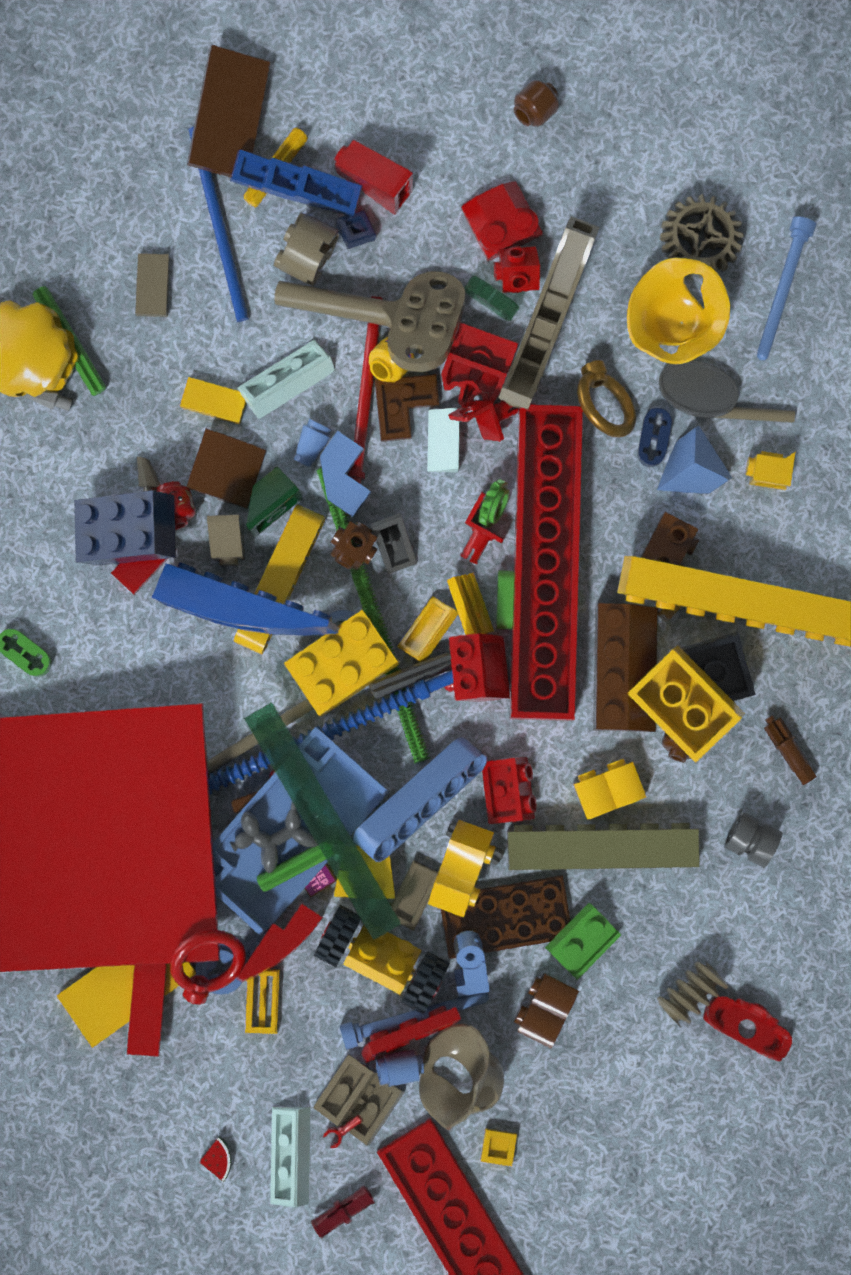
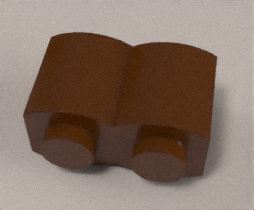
M543 973L541 979L535 976L528 990V994L532 995L527 1007L521 1005L515 1016L514 1023L518 1024L516 1031L552 1049L578 996L579 990Z

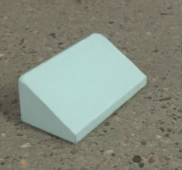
M458 408L428 411L427 472H458L459 421L450 420L448 414Z

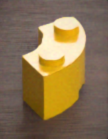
M458 820L434 882L428 902L429 905L464 917L468 905L475 907L481 890L476 888V884L484 863L490 865L496 849L495 846L490 845L494 832Z

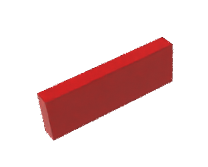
M168 963L134 965L127 1043L128 1055L160 1056Z

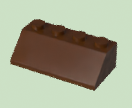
M598 603L595 606L593 731L656 732V722L627 693L657 665L658 608Z

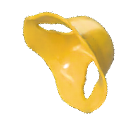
M687 258L666 259L653 266L639 280L628 302L627 328L632 343L639 350L669 364L687 363L713 349L723 338L730 318V301L721 277L707 264ZM700 274L703 276L701 293L705 308L699 304L688 290L684 279L686 275ZM659 345L679 347L676 353L670 354L660 348Z

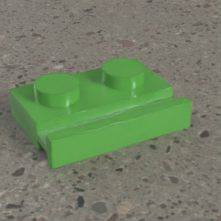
M588 903L545 948L578 980L621 934L591 903Z

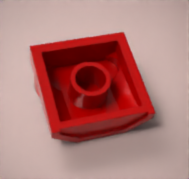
M516 181L502 183L475 196L461 206V210L487 262L499 257V249L520 247L543 235L538 224V217L531 210Z

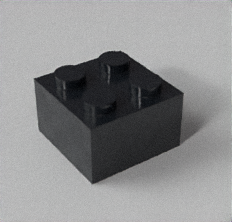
M737 632L680 647L733 701L756 695L741 640Z

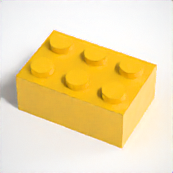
M363 610L338 626L340 627L338 634H325L284 662V665L310 704L321 717L400 664Z
M678 645L627 693L695 763L731 730L745 714Z

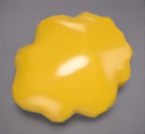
M11 300L1 302L0 392L10 397H20L26 394L36 397L45 391L63 390L67 380L73 374L74 366L79 359L74 345L73 334L62 328L59 315L44 304L35 302L21 307L18 303Z

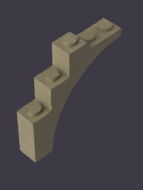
M571 216L565 227L536 307L498 397L506 401L510 406L529 409L600 227Z

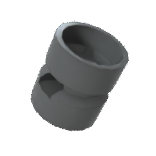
M741 812L725 840L724 848L737 855L746 853L749 861L765 868L773 858L780 844L783 832L768 824L759 826L758 819L745 812Z

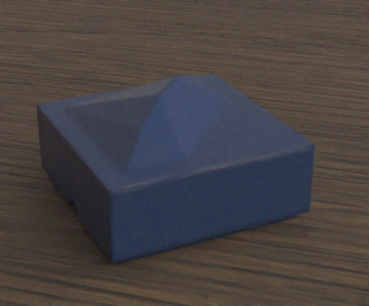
M365 209L355 212L353 216L346 215L336 218V226L347 249L376 240L375 230Z

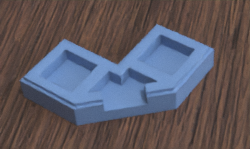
M337 431L320 455L326 495L329 502L354 518L371 494L370 490L347 475L364 449Z

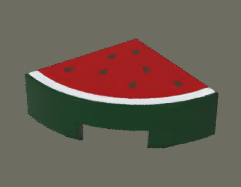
M219 1136L199 1163L223 1182H225L231 1169V1153L226 1141Z

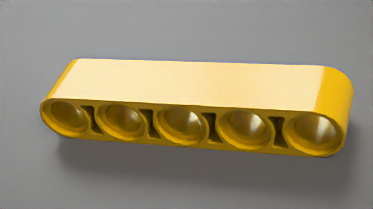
M299 504L295 506L257 586L255 595H258L259 590L276 596L275 602L285 605L286 600H289L293 592V584L296 585L307 560L305 558L306 556L309 557L320 533L318 530L322 529L326 516ZM238 629L234 642L262 655L268 646L266 642L270 641L273 634Z

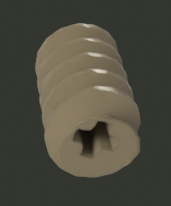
M698 961L694 963L697 974L689 970L685 971L687 983L681 979L675 981L679 991L668 987L666 991L669 1000L661 996L657 998L659 1005L680 1028V1020L688 1024L692 1022L688 1014L689 1011L697 1015L701 1014L698 1007L699 1002L706 1006L710 1005L707 994L716 998L719 997L717 985L725 989L729 987L707 962L706 965Z

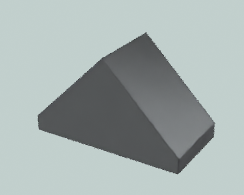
M400 513L371 524L373 535L377 537L376 543L388 574L417 564Z

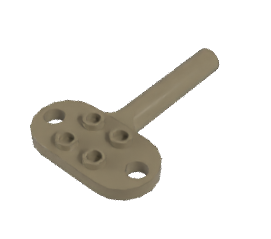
M433 271L419 274L411 279L405 287L402 297L396 301L380 300L279 281L275 290L274 302L278 306L387 326L390 328L388 352L391 360L400 368L408 371L425 372L443 364L450 353L465 309V289L462 283L453 275ZM443 285L445 286V288L441 290L433 289L432 286ZM411 353H419L422 355L420 358L412 359L408 357V355Z

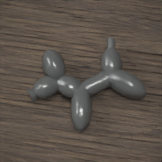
M292 801L291 810L287 813L285 820L286 827L269 835L265 831H260L258 818L252 812L247 811L243 813L241 818V826L245 832L238 834L235 837V841L229 843L234 852L238 848H248L252 843L261 847L262 865L266 872L272 873L278 861L277 846L291 838L306 847H315L319 841L308 828L300 826L301 816L297 810V802Z

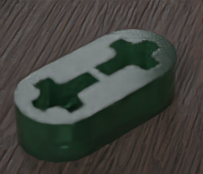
M472 275L464 286L465 293L506 321L510 322L520 309L512 299L477 276Z

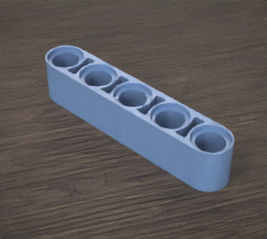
M464 737L457 738L356 829L353 841L374 861H383L480 774L486 766L487 756Z

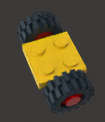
M340 905L333 919L329 921L313 956L336 968L347 945H349L348 949L350 952L343 965L398 994H401L407 980H411L401 1003L424 1014L435 997L450 963L427 951L417 970L414 969L421 949L368 921H365L358 937H353L351 940L363 916Z

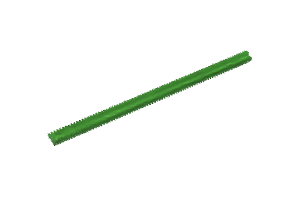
M321 467L317 470V474L335 523L336 531L339 526L345 529L349 524L348 520L350 518H347L349 515L327 500ZM351 539L352 546L355 548H359L356 547L359 544L355 543V541ZM361 565L357 571L352 568L350 569L351 576L364 609L363 611L391 650L393 646H390L392 642H388L391 639H387L389 635H386L388 631H385L387 628H384L386 624H382L384 620H381L383 617H380L382 613H378L381 610L377 609L379 607L376 606L378 602H375L377 598H373L376 595H372L374 591H371L373 587H370L372 583L369 584L371 580H367L370 577L366 576L368 574L365 573L367 569H364L366 565ZM396 666L395 668L387 672L385 675L387 676L389 674L397 672L400 670V668H397L398 666ZM409 702L407 708L402 705L400 706V711L397 712H399L398 716H400V722L403 723V731H405L404 734H407L405 737L407 738L408 745H411L409 749H411V755L415 756L413 760H415L414 764L430 759V757H427L429 753H426L428 750L425 749L426 746H423L425 742H422L424 738H421L423 735L420 734L421 731H418L420 727H417L419 723H416L418 720H414L417 717L413 716L415 712H412L414 710L411 709L413 705H409L412 703Z

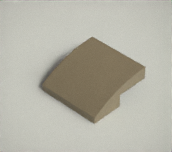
M348 1054L313 1108L337 1126L345 1125L357 1115H360L363 1122L351 1129L349 1133L365 1145H370L405 1092L397 1086L380 1085L377 1072Z

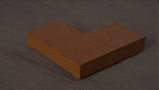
M436 374L402 377L396 382L375 380L381 442L412 439L409 409L439 406Z

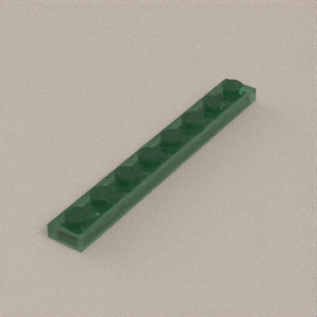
M273 702L245 717L247 725L372 939L375 940L399 926L401 921Z

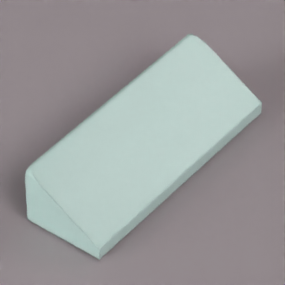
M313 340L237 388L253 413L260 419L326 378L335 369L331 357Z
M272 1107L270 1204L290 1207L309 1204L310 1107Z

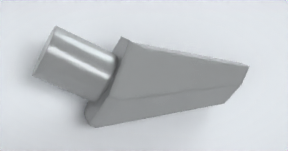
M45 391L36 397L29 394L25 395V397L50 409H53L55 406L69 411L73 400L58 395L59 391Z

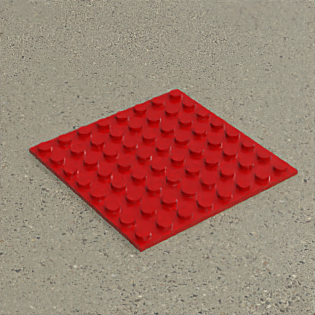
M203 703L0 718V972L166 964L171 962L176 948L188 937L206 930H218ZM207 943L193 949L186 956L184 963L219 961V943Z

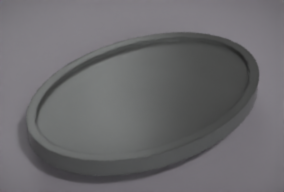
M689 361L683 364H670L662 370L659 376L658 386L662 396L670 405L683 413L702 418H714L728 414L737 404L739 393L735 382L724 371L708 363Z

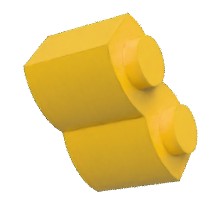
M622 758L607 764L608 771L596 774L594 769L577 776L579 782L574 783L573 786L587 820L646 798L633 762L626 763L625 759Z

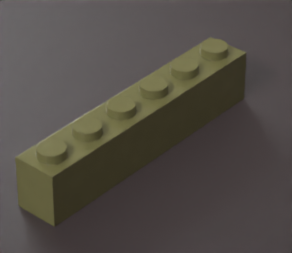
M640 823V830H627V824H608V830H596V824H577V831H564V825H545V831H533V825H514V832H507L508 870L700 867L699 829H690V823H671V829H659V823Z

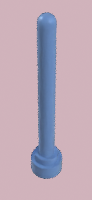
M793 217L789 230L791 232L790 237L793 238L757 351V358L761 361L769 357L804 242H808L809 237H813L817 225L816 222L805 217Z
M485 992L467 995L430 1005L424 1014L413 1010L359 1026V1023L352 1025V1022L341 1024L339 1026L345 1048L348 1050L358 1047V1043L364 1042L363 1038L387 1029V1031L400 1028L399 1024L416 1017L418 1022L430 1018L428 1012L441 1006H446L447 1010L456 1007L459 1011L484 1004L489 1000V994Z

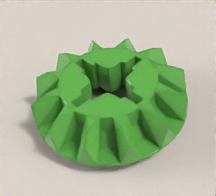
M498 479L491 484L490 490L487 491L482 507L479 510V522L482 526L490 528L502 517L510 496L508 482Z

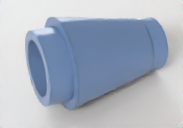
M309 419L307 425L303 424L294 460L311 467L312 463L331 439L329 434L332 429Z

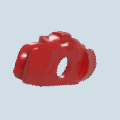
M721 996L718 998L713 997L709 1001L710 1005L705 1007L703 1018L708 1024L762 1056L781 1061L790 1051L792 1045L791 1034L778 1025L779 1020L772 1017L763 1005L756 1002H746L739 998L733 1000L726 996ZM750 1020L754 1023L756 1031L753 1037L744 1038L740 1035L738 1026L741 1021Z

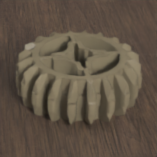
M703 194L699 195L697 203H695L691 196L686 198V206L681 202H677L675 204L676 211L669 210L666 215L668 220L663 221L661 225L665 232L660 234L659 239L667 242L662 246V252L668 253L672 251L667 259H693L707 264L716 272L717 267L722 271H726L728 268L727 262L734 263L737 259L735 253L740 252L742 249V245L738 241L744 237L742 232L736 231L741 227V221H732L736 215L735 210L727 213L725 211L727 207L726 201L722 202L719 207L715 205V196H712L708 203L705 202ZM703 215L699 223L681 224L684 219L690 216ZM712 219L720 224L725 237H722V233L717 232L713 228ZM705 225V240L702 241L700 247L698 248V233L699 231L701 232L703 226ZM678 235L682 236L681 239L690 244L691 254L683 249L678 240ZM716 247L723 249L713 257L700 258L702 251L705 249L715 250Z

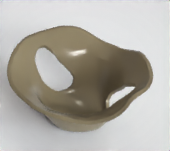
M468 1024L452 1025L442 1030L428 1043L423 1057L424 1074L420 1076L419 1094L424 1108L441 1126L449 1131L455 1125L466 1120L470 1115L484 1112L496 1105L503 1092L504 1071L499 1059L489 1051L486 1041L476 1028ZM440 1057L453 1058L466 1068L473 1080L472 1090L469 1093L463 1094L445 1078L434 1072V1064Z

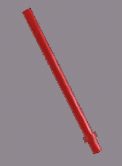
M371 296V298L383 300L380 296ZM368 323L354 435V442L364 450L347 473L349 477L360 484L362 480H365L366 474L363 472L374 379L368 357L370 352L378 345L380 325Z

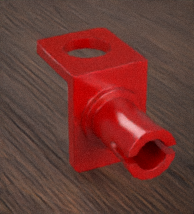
M472 400L448 414L450 420L468 422L476 418L482 438L500 442L504 440L500 423L516 415L519 409L515 407L511 410L513 406H510L504 400L495 405L488 401Z
M483 491L465 521V524L472 527L473 533L462 553H460V556L467 560L471 551L475 549L469 561L476 565L489 541L496 540L503 543L505 538L473 521L485 499L486 493Z

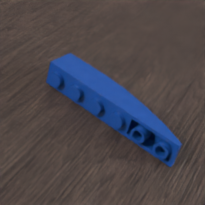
M181 562L178 563L177 567L165 563L152 595L153 599L168 607L219 625L244 631L273 635L307 636L338 634L340 627L331 622L332 616L324 612L314 610L313 614L303 611L304 606L289 600H286L285 605L275 602L276 596L259 590L258 595L248 592L250 588L235 581H232L231 585L221 583L222 577L206 571L204 576L195 573L196 568Z

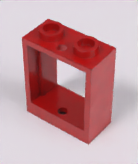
M476 633L449 637L455 701L485 702L510 699L504 636ZM460 664L463 666V670L461 672H459L457 669L458 665Z

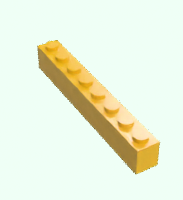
M624 556L617 593L626 595L625 601L644 605L645 599L657 601L656 607L674 611L675 605L686 607V614L704 617L706 611L716 613V620L734 623L735 618L746 620L745 626L764 629L765 624L776 626L775 632L794 635L795 630L806 632L805 638L823 641L824 636L835 638L834 644L851 647V601L635 556Z

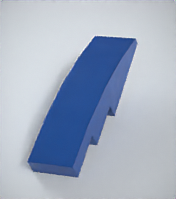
M241 149L237 153L230 178L231 182L261 192L350 216L354 215L362 187L356 183L307 166L298 167L275 158L269 160Z

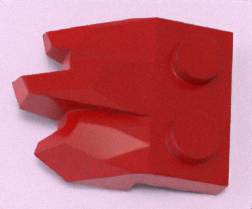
M460 322L441 373L444 390L450 391L456 386L461 387L458 403L461 406L472 401L477 395H481L483 401L494 403L501 392L519 343Z

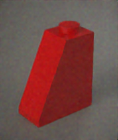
M355 140L348 147L344 145L335 156L336 173L347 181L361 185L363 193L394 215L413 192V173Z

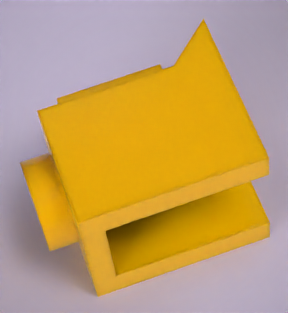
M761 451L754 458L748 457L745 475L750 476L749 485L786 490L787 486H791L796 452L786 458H783V454Z

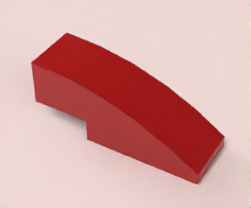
M301 904L284 930L273 923L237 976V980L243 983L278 965L311 935L323 917Z

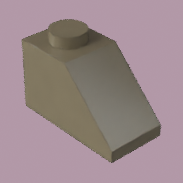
M239 515L207 516L211 558L213 561H219V566H237L238 560H245L244 523Z

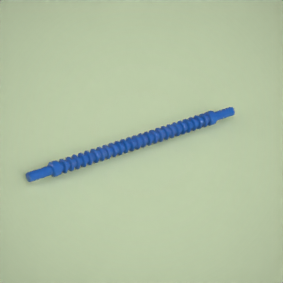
M452 670L426 682L421 679L414 683V687L407 686L406 691L399 689L397 695L390 693V698L388 699L382 697V701L379 703L374 700V705L372 706L366 704L363 710L357 708L356 713L350 711L348 717L341 715L339 721L334 718L332 724L325 722L323 728H320V726L316 727L331 740H334V736L337 734L342 737V732L347 731V733H350L352 727L359 729V725L363 723L366 726L368 720L375 722V717L377 716L383 718L384 713L391 715L393 709L400 711V706L402 705L407 708L409 702L416 704V699L418 698L425 700L431 697L430 693L453 683ZM309 729L307 735L300 733V738L298 739L292 737V741L289 743L284 740L282 746L276 744L274 750L267 748L266 753L260 751L258 757L251 755V759L249 761L243 759L242 764L235 762L233 768L226 766V771L224 772L219 769L217 775L210 773V778H208L209 795L212 794L214 789L220 791V786L222 785L227 788L229 782L236 784V779L238 778L244 780V776L247 774L252 777V772L260 773L262 767L269 769V764L276 766L278 760L285 762V757L290 756L312 730Z

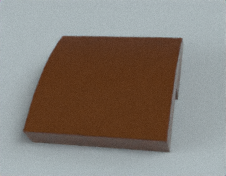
M205 429L186 487L192 491L217 498L220 501L248 509L253 485L256 484L266 450L219 432Z

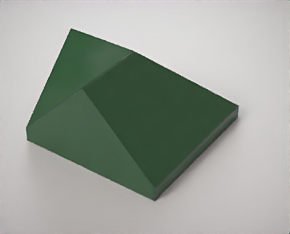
M278 466L253 485L246 526L254 538L303 499L298 487Z

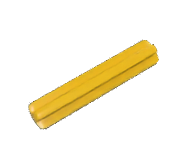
M297 127L293 128L272 158L290 163L307 141V134ZM248 188L243 197L248 204L257 207L267 193Z

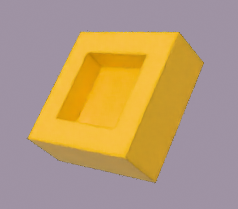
M485 1128L480 1161L512 1167L517 1133Z

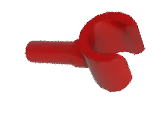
M357 1115L339 1128H328L324 1132L323 1138L329 1133H336L339 1138L337 1142L330 1145V1148L338 1147L341 1144L342 1137L363 1122L362 1117Z

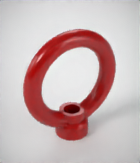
M206 930L185 939L174 951L170 962V971L174 981L184 989L183 997L192 1004L201 1005L207 1001L210 992L222 989L232 983L245 965V948L235 935L222 930ZM221 943L231 949L233 960L230 967L215 978L207 979L202 975H194L190 978L183 970L186 956L193 949L201 945Z

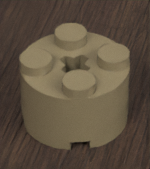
M300 212L295 223L289 225L283 238L288 243L284 250L281 249L273 266L313 287L322 275L318 269L321 270L326 261L330 259L337 244L340 231L308 214Z

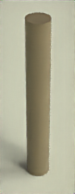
M735 407L728 414L714 418L794 423L795 410Z

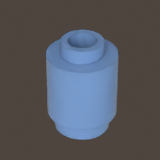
M413 1049L385 1054L383 1058L376 1059V1070L380 1085L388 1084L391 1087L419 1081V1074H424L421 1055H415Z

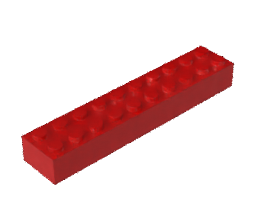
M530 404L529 409L520 407L518 410L514 600L509 718L513 720H575L583 419L581 406Z

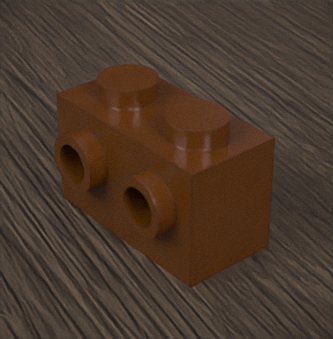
M665 512L660 518L640 558L683 566L681 562L685 555L691 556L700 540L695 537L699 529Z

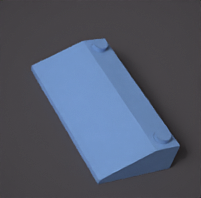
M315 727L213 842L216 896L259 935L265 934L332 857L263 892L257 882V876L266 871L261 862L262 848L252 843L248 848H238L234 852L229 843L234 842L238 834L245 832L241 826L243 813L247 811L252 812L258 818L260 831H265L272 835L286 827L285 820L287 813L291 810V802L296 801L297 810L301 816L300 826L306 827L313 832L319 843L335 834H338L343 843H345L390 791L321 730ZM293 838L277 846V865L310 847L299 844Z

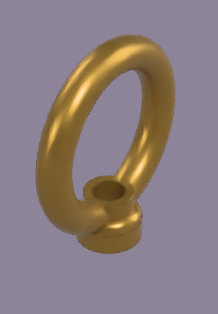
M595 360L587 363L581 368L582 377L577 387L578 400L584 414L598 430L608 436L619 438L629 435L636 424V411L629 394L616 379L607 374L604 361ZM604 386L614 394L624 414V421L621 425L610 423L597 411L591 400L590 387Z

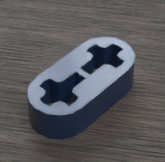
M662 408L651 409L645 415L642 423L637 457L639 462L646 467L658 466L666 455L672 418ZM656 415L661 416V421L665 422L666 426H661L658 430V435H653L654 424L649 423V419L653 420ZM651 440L656 441L655 451L660 452V456H655L653 460H648V454L643 453V449H648Z

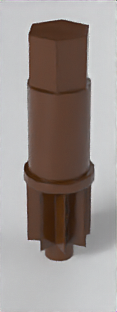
M773 715L766 718L765 721L768 724L764 727L766 733L774 743L775 748L780 751L792 772H795L802 785L815 779L817 776L808 764L809 761L794 740V735L791 734L782 718L775 719Z

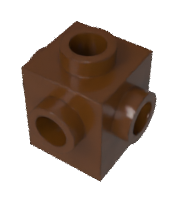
M350 521L345 529L339 526L330 543L335 545L330 555L341 566L347 569L353 568L357 571L363 562L369 565L375 555L377 548L373 544L377 537L372 534V529L360 522L354 524ZM351 539L360 544L361 547H353L351 544Z

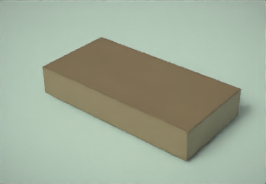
M138 253L136 316L167 317L169 254Z
M413 860L386 917L414 931L430 899L438 872Z

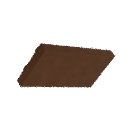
M210 46L187 166L231 178L238 151L241 149L253 154L269 73V61L219 46Z
M563 875L483 888L480 890L475 907L468 905L464 917L441 909L449 959L456 958L454 939L464 931L476 932L481 938L483 952L488 953L551 942L570 922Z

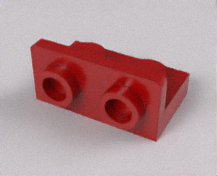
M515 757L487 761L486 766L482 770L488 825L535 819L537 802L532 794L531 781L533 779V770L531 764L528 763V758Z

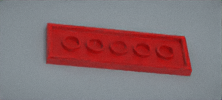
M432 1118L427 1119L377 1150L378 1156L449 1275H524Z

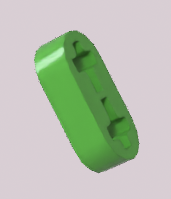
M498 570L496 629L512 630L514 571Z
M7 629L0 633V652L31 676L40 677L49 672L52 662L50 655L40 646L15 629ZM17 635L18 639L16 642L23 648L22 652L19 653L12 648L7 651L8 644L5 642V639L7 637L14 638ZM27 653L34 657H39L41 654L43 656L41 659L42 664H44L43 668L31 670L32 663L25 657Z

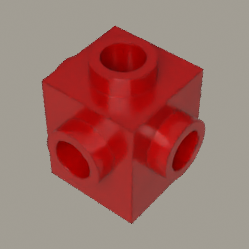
M536 246L499 249V262H494L495 281L501 282L503 293L540 290V262Z

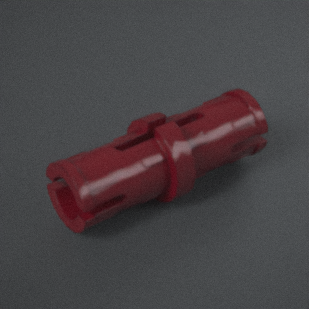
M364 1185L344 1200L338 1199L335 1201L332 1208L317 1218L312 1219L311 1224L322 1239L343 1223L347 1225L353 1221L352 1217L370 1205L375 1204V1200Z

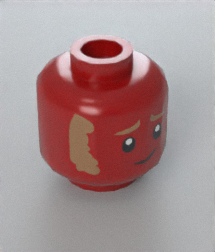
M178 481L167 482L158 486V492L174 495L175 530L188 526V521L196 514L190 489L181 485Z

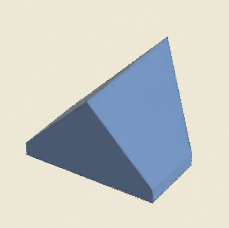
M700 426L695 427L676 441L657 490L710 494L732 479V476Z

